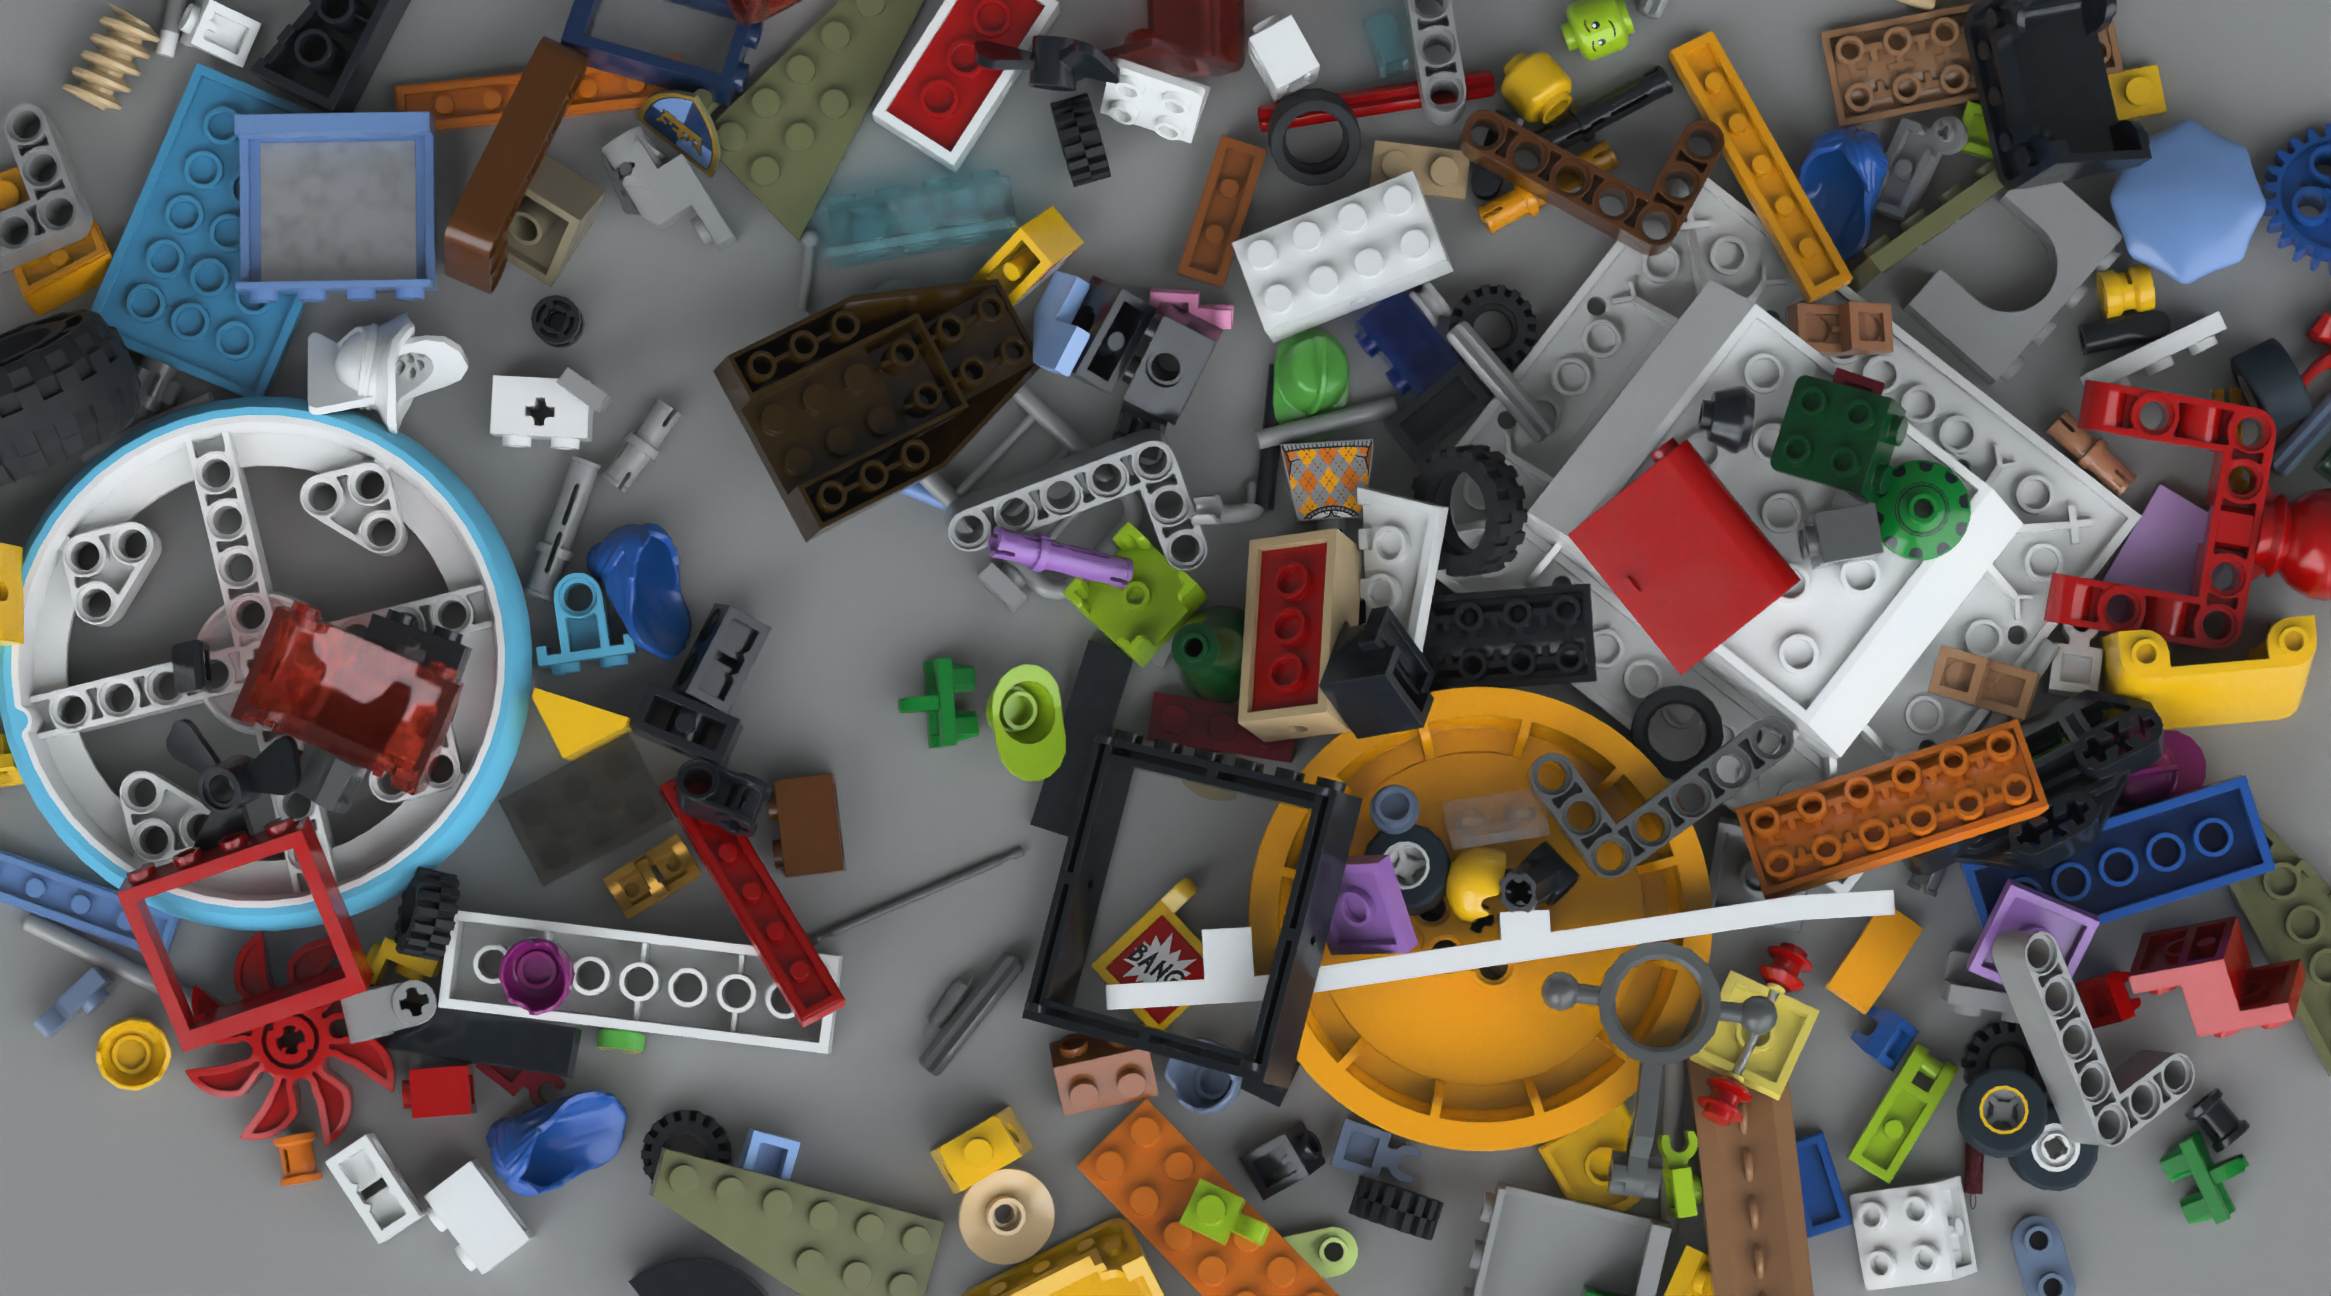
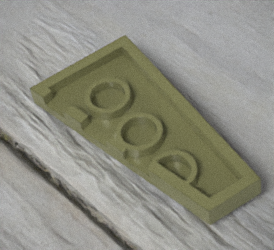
M1994 159L1973 173L1977 182L1967 189L1959 182L1938 197L1936 200L1941 207L1928 215L1925 209L1922 208L1902 222L1900 226L1904 233L1897 238L1891 240L1886 233L1865 248L1863 252L1868 258L1851 272L1853 279L1847 286L1856 293L1860 292L1882 272L1885 274L1916 251L1918 246L1921 244L1926 245L1953 225L1958 218L1962 219L2003 190L2005 187L1999 181Z

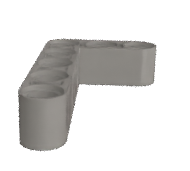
M1404 0L1422 111L1432 124L1446 127L1453 125L1461 119L1465 111L1466 83L1452 0H1435L1442 8L1432 15L1423 14L1416 8V4L1421 0ZM1441 45L1448 50L1449 56L1441 61H1433L1428 59L1423 51L1428 46ZM1449 91L1456 97L1457 102L1450 107H1439L1432 101L1431 97L1436 92Z
M28 102L19 103L10 108L4 120L5 134L30 200L0 212V274L80 241L88 235L93 224L91 209L59 125L54 118L40 107ZM39 119L40 128L37 134L25 139L24 131L26 126L33 120ZM56 163L57 170L53 178L49 181L41 182L40 175L44 167L48 164ZM73 206V215L70 221L65 225L57 226L56 220L59 212L65 207ZM28 225L29 232L27 238L22 243L13 245L12 238L14 232L19 227Z
M1154 429L1136 431L960 497L950 503L944 515L945 527L952 544L959 550L972 552L988 547L989 537L991 534H994L993 529L996 526L1013 530L1014 532L1025 533L1140 490L1161 549L1172 567L1177 570L1182 569L1183 571L1193 570L1203 563L1208 551L1201 526L1191 524V517L1196 512L1175 455L1166 437ZM1155 446L1163 450L1162 457L1154 464L1145 465L1138 461L1141 452L1148 447ZM1102 464H1112L1117 467V472L1111 480L1099 482L1092 478L1097 467ZM1057 481H1065L1072 485L1068 495L1061 499H1053L1047 496L1048 488ZM1164 491L1177 492L1179 494L1178 501L1172 507L1162 509L1155 506V501L1159 494ZM1018 498L1026 502L1024 510L1016 516H1007L1001 512L1003 504L1009 499ZM971 515L980 519L979 526L971 533H961L955 529L958 520L964 516ZM1180 535H1191L1195 538L1193 546L1186 552H1175L1171 549L1173 541Z
M2006 929L1995 938L1992 948L1995 966L2064 1132L2071 1141L2081 1144L2116 1147L2186 1095L2191 1089L2195 1070L2190 1058L2182 1053L2142 1050L2113 1072H2110L2060 948L2051 934L2042 931Z

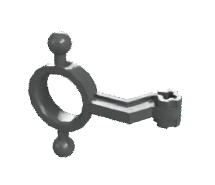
M1670 942L1643 943L1624 952L1605 972L1601 986L1579 984L1577 979L1569 973L1554 972L1543 981L1541 987V995L1545 1004L1557 1011L1568 1010L1576 1003L1599 1006V1019L1610 1041L1629 1058L1640 1061L1635 1108L1628 1131L1626 1152L1612 1150L1608 1173L1609 1194L1650 1199L1658 1198L1663 1157L1650 1155L1655 1137L1663 1064H1676L1699 1053L1715 1034L1718 1021L1740 1023L1742 1028L1748 1033L1763 1035L1771 1031L1778 1018L1774 1003L1763 996H1752L1743 1003L1721 1001L1720 986L1710 966L1691 949ZM1665 959L1680 964L1694 977L1701 992L1702 1009L1697 1025L1685 1039L1671 1046L1651 1047L1638 1043L1624 1031L1617 1017L1615 997L1621 980L1633 967L1647 960Z

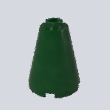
M1226 605L1205 608L1191 616L1174 636L1172 654L1177 673L1184 685L1198 697L1213 702H1232L1239 699L1245 611Z

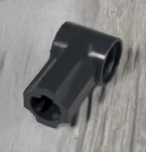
M1544 841L1519 866L1509 871L1499 882L1501 888L1500 901L1510 912L1518 910L1529 913L1543 903L1551 907L1578 882L1581 875L1547 841Z

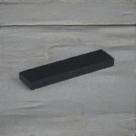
M1092 640L1088 641L1063 719L1066 734V753L1061 766L1050 777L1044 779L1030 825L1069 837L1095 734L1110 736L1133 664V659L1123 650Z
M401 1002L402 1010L410 1009L413 1016L422 1014L421 1007L424 1004ZM437 1006L434 1015L429 1021L421 1025L397 1030L390 1034L386 1048L395 1051L573 1078L582 1030Z

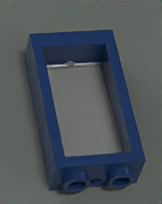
M574 0L561 43L589 55L588 67L669 90L694 93L698 89H705L711 93L712 102L730 106L734 91L743 92L750 69V64L744 63L748 48L757 49L764 22L757 20V2L752 0Z

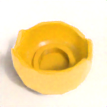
M1471 847L1462 851L1451 864L1445 889L1449 905L1453 913L1461 921L1475 923L1477 919L1489 915V911L1484 909L1481 903L1485 898L1497 896L1501 892L1499 882L1505 876L1507 861L1504 850Z
M129 1016L116 1020L103 1031L96 1047L95 1060L103 1078L115 1087L138 1091L156 1083L162 1078L171 1059V1047L165 1031L152 1020Z

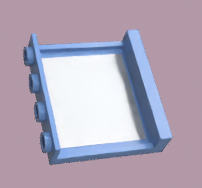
M429 111L234 115V134L239 138L240 282H235V289L243 295H249V302L276 303L279 302V294H298V301L326 302L327 294L346 293L347 301L356 302L375 301L376 293H395V300L419 301L425 299V292H437L436 118Z

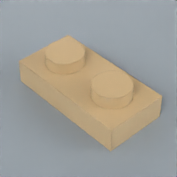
M1375 140L1369 188L1413 171L1420 182L1425 197L1464 202L1470 160L1464 156L1461 150Z

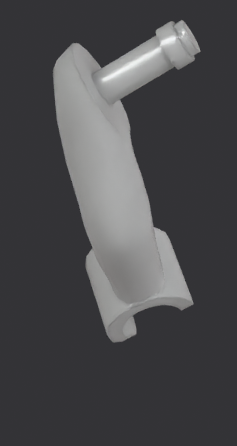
M1249 481L1246 484L1245 503L1222 504L1219 495L1194 496L1193 501L1196 505V514L1192 515L1191 524H1230L1258 520L1262 516L1264 509L1260 505L1255 504L1257 483Z

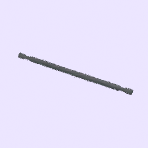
M1020 846L1006 855L992 858L835 925L821 934H814L808 938L812 945L818 944L827 937L839 935L996 868L1010 859L1024 856L1023 850Z

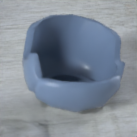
M1197 1037V1038H1194V1039H1197V1040H1201V1041H1205V1042H1208V1043H1212V1044H1216V1045H1220V1046L1229 1048L1228 1046H1226V1045H1224V1044H1221V1043H1219V1042H1216V1041H1214V1040H1212V1039H1209V1038H1205V1037ZM1168 1058L1164 1070L1165 1080L1171 1084L1176 1094V1101L1196 1113L1208 1115L1224 1111L1240 1094L1242 1077L1172 1058Z

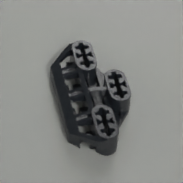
M2085 690L2019 723L2031 757L2062 743V738L2059 735L2062 732L2069 742L2033 760L2049 809L2037 817L1902 859L1905 867L1916 875L1924 876L1933 874L1955 862L2038 872L2089 848L2100 836L2131 775L2154 764L2165 751V736L2161 717L2151 702L2110 693ZM2112 707L2126 711L2102 723L2105 718L2104 711ZM2141 732L2145 738H2150L2147 740H2142L2139 735L2135 734ZM2119 739L2121 750L2126 751V753L2120 755L2118 744L2114 745V742ZM2097 754L2100 759L2106 760L2098 763L2097 759L2091 756ZM2076 816L2079 821L2085 822L2081 825H2077L2074 820L2069 819L2071 817ZM2054 823L2057 835L2060 834V838L2056 840L2053 829L2049 830V826ZM2033 838L2035 843L2041 844L2037 847H2032L2029 842L2025 841Z

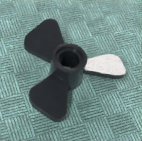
M1036 35L1032 38L1031 51L984 40L974 43L973 54L978 65L994 70H1029L1027 85L1033 88L1072 92L1076 91L1077 81L1084 78L1115 84L1119 83L1120 80L1119 67L1095 46L1084 41L1059 36Z
M183 718L176 721L166 740L167 749L173 758L201 773L197 784L198 795L203 805L211 811L194 843V847H200L202 852L218 847V842L230 834L239 831H246L248 836L255 834L245 805L258 799L262 793L288 795L294 792L301 782L302 774L298 746L295 739L288 735L275 740L255 759L240 754L222 762L197 726L189 719ZM228 778L232 781L235 791L230 786Z

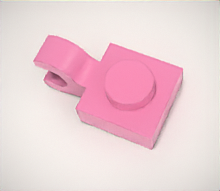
M1152 288L1150 291L1149 304L1156 308L1155 313L1162 317L1170 305L1173 304L1221 329H1231V324L1234 323V304L1210 303L1199 305L1200 290Z

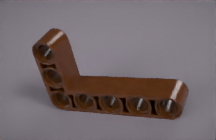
M543 36L539 41L448 222L443 240L445 274L490 295L496 289L508 260L507 230L581 84L588 67L589 55L546 36Z
M1479 110L1471 114L1465 122L1459 139L1460 149L1470 161L1648 256L1659 255L1665 252L1671 245L1722 153L1725 144L1724 134L1714 122L1703 119L1688 124L1650 193L1646 194L1491 110ZM1477 127L1488 128L1493 132L1496 142L1490 146L1478 145L1473 141L1471 131ZM1692 137L1706 139L1711 146L1712 153L1707 156L1696 155L1690 150L1688 139ZM1520 150L1530 151L1536 156L1538 166L1533 169H1523L1516 164L1513 154ZM1563 173L1573 174L1580 181L1581 189L1574 193L1565 192L1559 188L1556 177ZM1670 178L1683 180L1689 188V195L1681 198L1672 196L1666 189L1665 181ZM1607 196L1617 198L1623 205L1624 213L1618 216L1607 215L1602 211L1599 200ZM1652 219L1661 222L1666 229V237L1662 239L1648 237L1643 231L1642 223Z

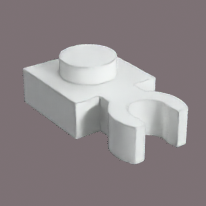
M2062 624V632L2068 640V644L2055 642L2061 649L2051 662L2047 694L2073 697L2085 690L2098 692L2103 649L2089 646L2097 637L2099 630L2088 629L2081 632L2072 625Z

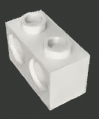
M1275 14L1252 28L1254 34L1249 37L1247 54L1275 103L1318 80L1320 64L1292 15L1280 20L1278 14Z
M375 1133L364 1135L325 1161L378 1244L389 1240L426 1215L425 1209Z

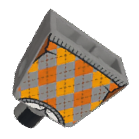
M1373 439L1281 444L1280 457L1296 524H1317V531L1337 528L1346 535V522L1363 521V505H1357V487L1369 488L1374 447Z

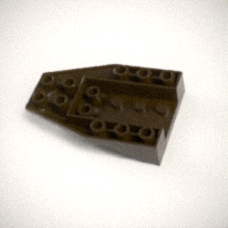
M991 279L852 295L728 355L713 372L805 542H808L943 470L1035 374L1040 366L1033 363V343L999 280Z

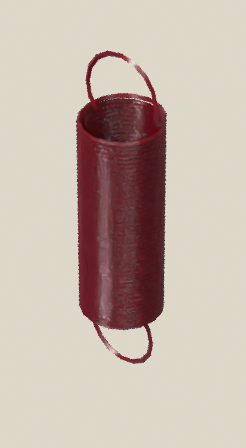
M1966 1142L1964 1193L1971 1194V1208V1196L1975 1194V1208L1976 1194H1983L1984 1154L1979 1153Z

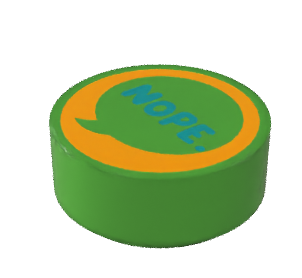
M600 1028L597 1032L595 1048L619 1053L644 1054L646 1036L638 1031Z

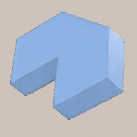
M1055 271L1033 313V363L1047 371L1066 377L1070 376L1090 338V333L1071 324L1090 289V284L1078 276Z

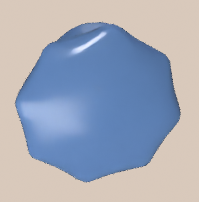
M2191 119L2179 121L2148 135L2152 159L2138 167L2120 170L2110 196L2111 206L2130 256L2155 270L2167 274L2182 284L2192 283L2205 275L2239 263L2244 258L2253 232L2266 207V201L2257 182L2247 149L2241 144L2231 141Z

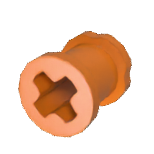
M316 1131L272 1138L273 1146L279 1147L283 1177L280 1178L281 1187L323 1179L322 1172L317 1170L313 1140L317 1138Z

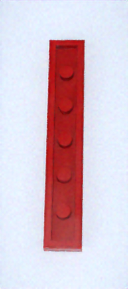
M676 777L661 784L660 793L801 1027L804 1028L846 1006V999L749 839L734 835L719 826L689 817L681 812L675 799ZM696 782L688 785L686 789L693 794H703L709 790V787L703 783Z

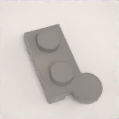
M1944 116L1935 121L1931 128H1927L1921 123L1902 117L1886 152L1889 170L1882 181L1874 213L1904 222L1917 212L1941 156L1955 154L1967 143L1968 129L1960 119L1955 116Z

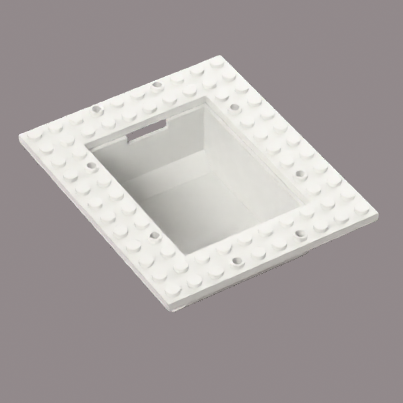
M1670 178L1665 181L1666 189L1672 196L1681 198L1689 195V188L1683 180ZM1707 178L1668 249L1659 255L1648 256L1617 240L1513 372V376L1555 423V430L1542 442L1537 443L1532 440L1517 421L1511 429L1501 428L1497 420L1498 415L1508 412V410L1494 396L1455 447L1472 444L1487 445L1490 447V452L1499 451L1506 457L1505 463L1507 466L1513 465L1519 475L1516 478L1518 486L1523 485L1526 499H1522L1523 509L1528 511L1526 513L1528 514L1527 522L1523 523L1522 531L1526 532L1523 544L1517 545L1515 549L1518 554L1512 562H1505V568L1502 570L1468 577H1452L1446 575V569L1437 570L1436 580L1453 594L1552 586L1554 579L1558 577L1566 578L1570 585L1590 583L1597 681L1569 683V685L1629 732H1631L1635 711L1646 696L1662 687L1677 685L1699 690L1713 701L1722 718L1724 735L1722 746L1753 723L1764 718L1776 717L1784 720L1790 726L1794 736V744L1788 755L1721 803L1737 816L1735 809L1918 751L1920 743L1924 740L1937 745L1973 733L1990 712L1989 710L1928 692L1941 645L2023 669L2042 640L2047 638L2058 625V623L2044 621L2052 573L2094 579L2142 516L1893 321L1894 352L1874 355H1821L1788 329L1787 307L1795 303H1806L1758 216L1711 179ZM1652 219L1642 223L1643 231L1648 237L1652 239L1666 237V229L1661 222ZM1846 285L1810 304L1841 305L1849 301H1867ZM1591 299L1601 300L1605 306L1604 313L1599 316L1592 315L1587 309L1588 301ZM1768 312L1775 314L1778 320L1771 316ZM1840 368L1885 383L1882 396L1892 398L1906 410L1905 417L1908 419L1905 439L1899 447L1895 446L1889 465L1892 466V469L1902 463L1915 460L1935 462L1951 470L1962 481L1967 490L1971 505L1969 526L1961 541L1951 551L1938 558L1917 561L1900 557L1883 545L1884 553L1871 560L1812 570L1810 559H1802L1798 543V530L1803 529V520L1817 512L1867 503L1857 501L1843 490L1782 474L1771 467L1770 459L1795 382L1800 376L1808 375L1831 382L1835 369ZM1744 385L1755 396L1753 426L1748 447L1737 454H1733L1707 440V431L1699 430L1698 428L1702 400L1711 401L1714 391ZM1672 437H1674L1678 444L1688 439L1801 579L1795 586L1683 675L1679 674L1568 536L1576 527L1656 464L1650 455ZM1958 461L1964 462V463L1968 466L1969 469H1967L1964 465H1962V464H1961L1960 462H1958ZM1462 472L1452 488L1450 500L1452 522L1462 541L1469 548L1475 549L1485 531V503L1477 483L1467 473ZM1926 500L1916 501L1914 505L1915 514L1920 518H1928L1932 511L1929 502ZM2011 627H2019L2023 631L2024 640L2021 644L2015 645L2009 641L2008 631ZM1680 703L1667 705L1658 710L1650 721L1648 728L1649 742L1654 751L1665 759L1672 761L1687 760L1696 755L1704 745L1706 738L1705 722L1701 715L1690 706ZM1762 727L1760 729L1761 739L1757 745L1764 753L1775 754L1780 749L1781 736L1774 728ZM1722 756L1717 763V774L1724 782L1735 783L1740 778L1742 767L1735 757ZM1864 872L1824 885L1834 893H1846L1851 890Z

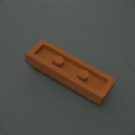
M1221 135L1177 275L1220 289L1224 288L1235 254L1232 243L1240 238L1267 149Z

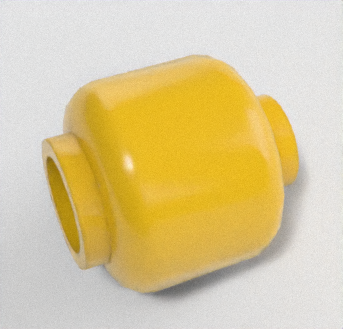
M1540 51L1527 56L1526 53L1522 52L1514 56L1504 67L1503 72L1506 76L1501 84V94L1528 123L1540 121L1544 124L1550 123L1560 117L1572 102V97L1570 96L1572 79L1548 53Z

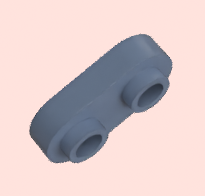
M2028 1215L2021 1218L2012 1228L2010 1243L2026 1296H2047L2044 1293L2043 1285L2050 1278H2055L2060 1285L2058 1293L2054 1296H2074L2076 1291L2075 1279L2057 1225L2049 1218L2040 1215ZM2035 1231H2041L2046 1238L2044 1246L2040 1249H2033L2029 1243V1238Z

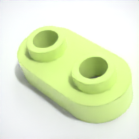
M1328 1226L1282 1236L1323 1279L1348 1272L1357 1260L1358 1247L1354 1237L1347 1230L1338 1226ZM1331 1242L1339 1243L1343 1248L1341 1258L1335 1261L1327 1259L1324 1255L1325 1247Z

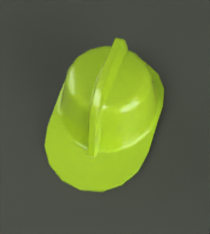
M1021 664L1010 668L999 679L996 687L991 691L987 699L985 713L988 725L994 732L1001 762L1008 771L1025 781H1040L1050 777L1061 766L1066 753V734L1058 684L1050 672L1038 665Z

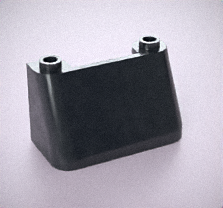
M1979 0L1968 9L1964 21L1965 39L1999 181L2005 188L2009 190L2028 189L2138 167L2152 159L2149 136L2142 124L2134 119L2118 121L2098 38V33L2110 25L2116 14V0Z

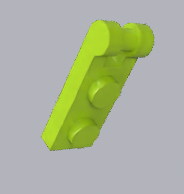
M1916 1042L1908 1052L1902 1066L1846 1156L1847 1159L1888 1184L1891 1183L1959 1069L1958 1066L1947 1059L1942 1063L1929 1055L1930 1049L1919 1042ZM1918 1071L1932 1079L1927 1091L1911 1083Z

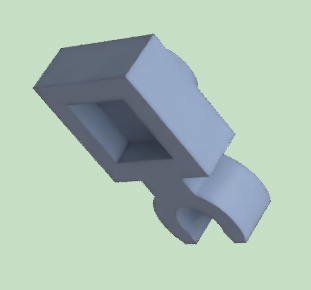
M92 967L56 1000L57 1003L33 1023L34 1026L46 1038L49 1036L51 1038L54 1037L76 1014H80L84 1010L89 1015L100 1007L110 996L105 989L114 982L113 978L103 968Z
M1344 1118L1330 1165L1375 1180L1378 1179L1382 1166L1388 1168L1391 1175L1397 1180L1408 1183L1413 1182L1414 1176L1401 1172L1398 1167V1161L1406 1154L1420 1158L1422 1152L1411 1145H1401L1395 1149L1388 1147L1392 1133Z

